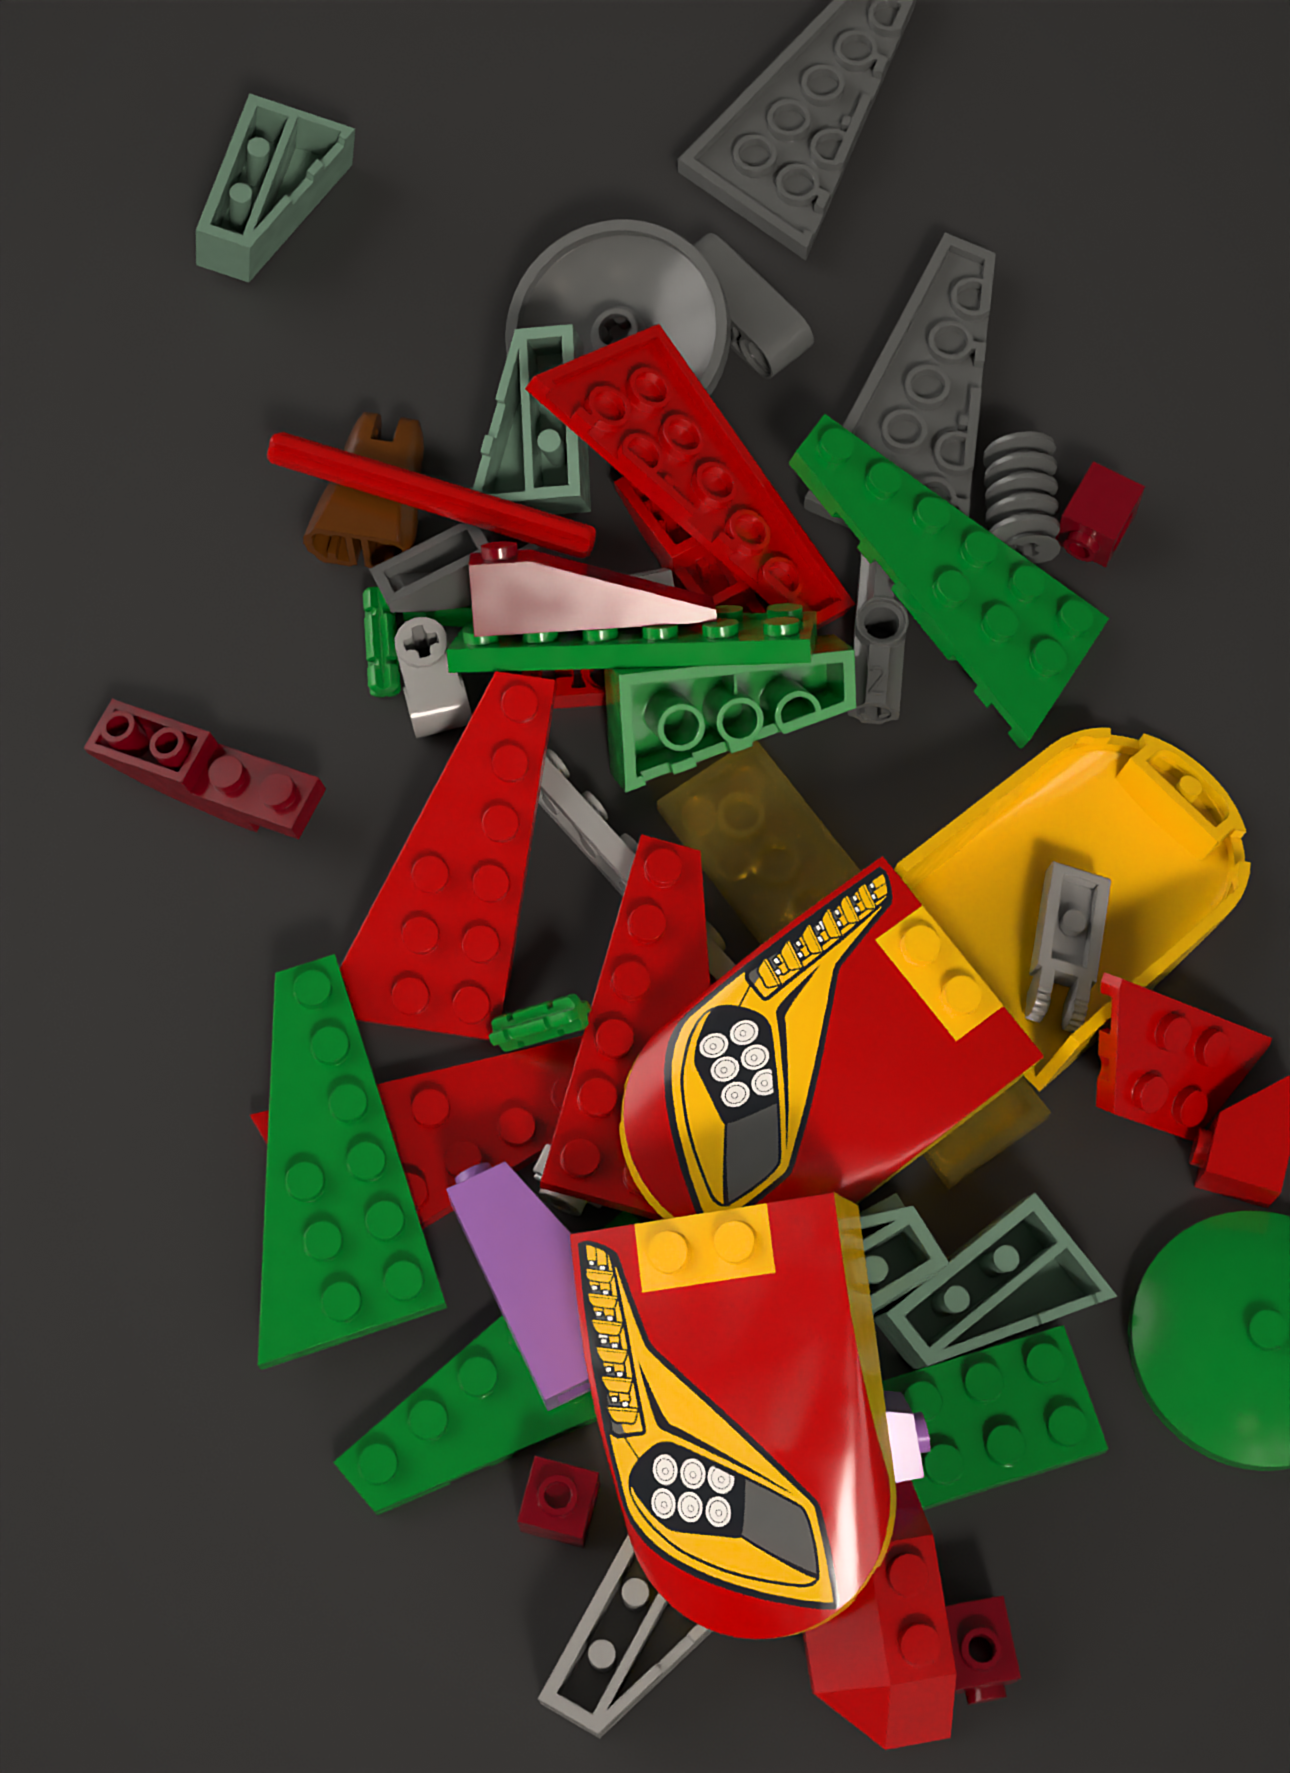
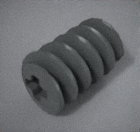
M1027 431L1002 436L993 441L984 451L983 464L986 468L984 485L987 489L985 506L988 510L985 525L994 536L1033 564H1039L1055 558L1061 548L1058 540L1054 539L1060 530L1059 522L1053 518L1058 513L1059 503L1052 497L1058 490V482L1052 477L1057 470V462L1051 456L1055 453L1056 444L1053 438L1045 433Z

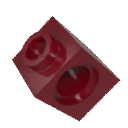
M1093 461L1062 514L1060 530L1055 539L1074 558L1085 562L1093 561L1106 568L1137 513L1146 486Z
M534 1456L517 1519L520 1531L584 1548L601 1486L599 1472Z

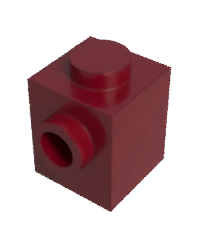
M1004 1596L945 1606L957 1674L955 1694L965 1693L967 1705L1007 1698L1005 1685L1013 1684L1020 1680L1021 1674Z

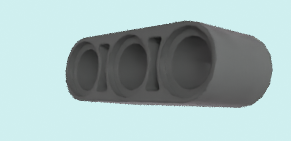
M709 233L693 244L709 263L724 290L731 319L730 348L757 374L765 379H771L813 346L814 336L801 314L723 239L716 234Z

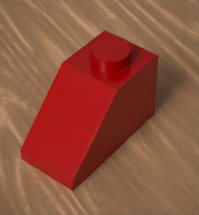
M1290 1075L1221 1111L1208 1130L1198 1129L1189 1158L1190 1165L1199 1167L1194 1187L1267 1209L1281 1194L1290 1156Z

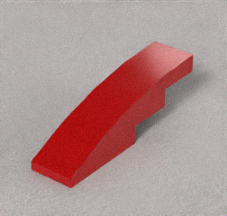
M622 477L614 481L615 490L662 568L665 567L672 571L676 588L711 596L715 606L737 605L743 607V613H767L756 599L755 591L627 478Z

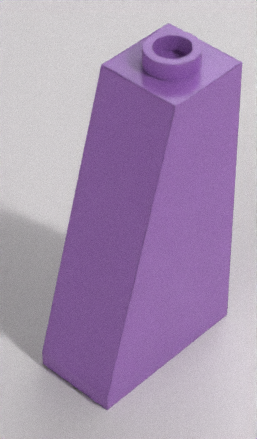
M486 1162L466 1169L455 1178L457 1184L446 1189L451 1206L547 1411H550L591 1391L578 1314L570 1241L571 1233L506 1162L491 1167L490 1163Z

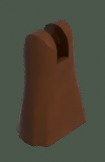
M364 412L354 425L347 439L344 451L421 474L424 457V436L419 420L400 417L393 442L380 440L382 428L381 415L379 413ZM329 482L305 531L303 544L320 561L344 566L357 565L362 547L365 567L373 568L415 547L418 509Z

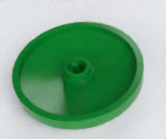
M1237 1211L1213 1216L1192 1225L1169 1241L1157 1254L1142 1276L1132 1300L1128 1323V1345L1132 1368L1142 1394L1155 1415L1167 1429L1193 1450L1220 1463L1241 1469L1256 1471L1290 1469V1216L1266 1211Z

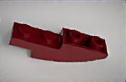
M115 699L110 701L84 746L85 751L89 755L142 784L212 816L256 833L261 826L299 840L326 791V787L319 777L219 744L209 731Z

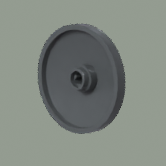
M615 219L589 224L568 233L550 245L536 258L520 280L513 295L506 322L505 340L507 356L515 329L573 324L583 343L585 355L656 324H660L709 395L712 394L723 374L731 341V319L728 302L716 274L704 256L692 244L673 231L653 223L631 219Z

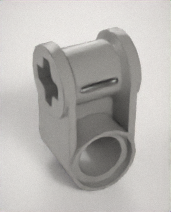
M416 617L406 621L398 629L395 636V649L405 685L403 691L416 739L467 726L472 717L461 674L448 673L447 648L450 644L447 634L441 624L427 617ZM428 648L430 655L419 658L417 650Z

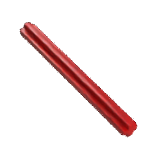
M286 432L273 434L269 442L267 459L271 464L582 559L590 556L594 547L596 529L584 523Z

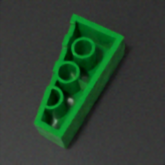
M834 634L817 636L811 663L604 669L610 774L625 792L645 786V781L669 772L675 775L697 767L696 762L726 751L732 754L752 747V742L778 732L787 734L856 708L855 651Z

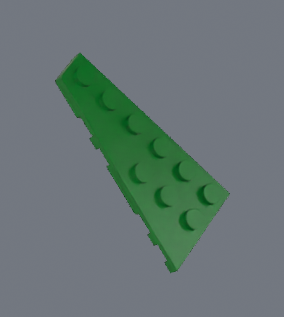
M824 414L797 449L789 465L832 517L844 520L861 541L857 546L858 550L870 564L875 561L878 562L894 582L891 588L892 592L947 660H954L960 663L977 684L973 692L986 708L992 704L1012 728L1008 735L1022 749L1042 723L1109 620V617Z
M335 954L275 973L258 1367L261 1370L447 1308Z
M622 1211L602 1229L641 1222L634 1214ZM502 1315L333 1463L375 1514L380 1515L443 1488L453 1480L488 1465L494 1466L512 1458L514 1454L544 1441L547 1443L596 1422L597 1417L592 1394L589 1391L547 1411Z

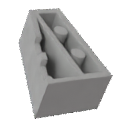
M627 1535L538 1697L541 1705L599 1739L713 1632L685 1617L658 1593L642 1570L633 1551L629 1535Z

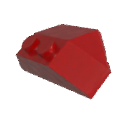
M911 1480L895 1483V1522L892 1537L881 1565L876 1568L867 1584L854 1598L855 1601L831 1620L803 1632L812 1693L885 1750L951 1738L957 1674L934 1536Z

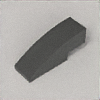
M462 522L369 570L392 613L430 612L472 605L469 557L470 553L481 552V545L501 541L517 543V550L531 549L560 556L557 551L489 530L482 532L479 527Z

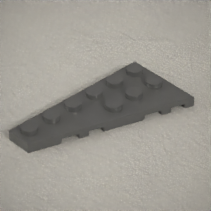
M833 0L678 159V173L806 261L918 0Z
M944 233L843 427L969 517L970 492L975 460L982 376L996 253ZM809 489L804 502L805 510L849 528L842 518L832 517Z

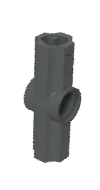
M862 553L860 555L856 616L852 637V648L855 651L856 708L849 710L847 713L848 716L859 719L861 723L883 724L887 721L898 720L900 715L905 639L909 624L908 610L892 592L891 588L894 582L877 561L870 564ZM880 627L887 629L893 636L887 639H878L871 636L867 630Z

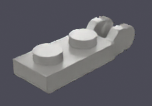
M1055 861L1045 871L1029 972L1033 979L1027 992L1024 1013L1026 1019L1039 1023L1043 1020L1050 1007L1053 983L1070 988L1063 1005L1062 1029L1074 1033L1085 1022L1091 988L1097 982L1111 885L1109 878Z

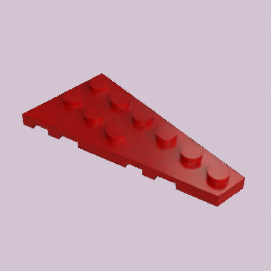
M642 834L640 836L591 1005V1011L589 1012V1024L584 1029L540 1181V1188L656 1221L664 1220L647 1202L628 1169L623 1155L619 1124L621 1122L624 1085L636 1058L649 1039L664 1024L710 987L700 850Z

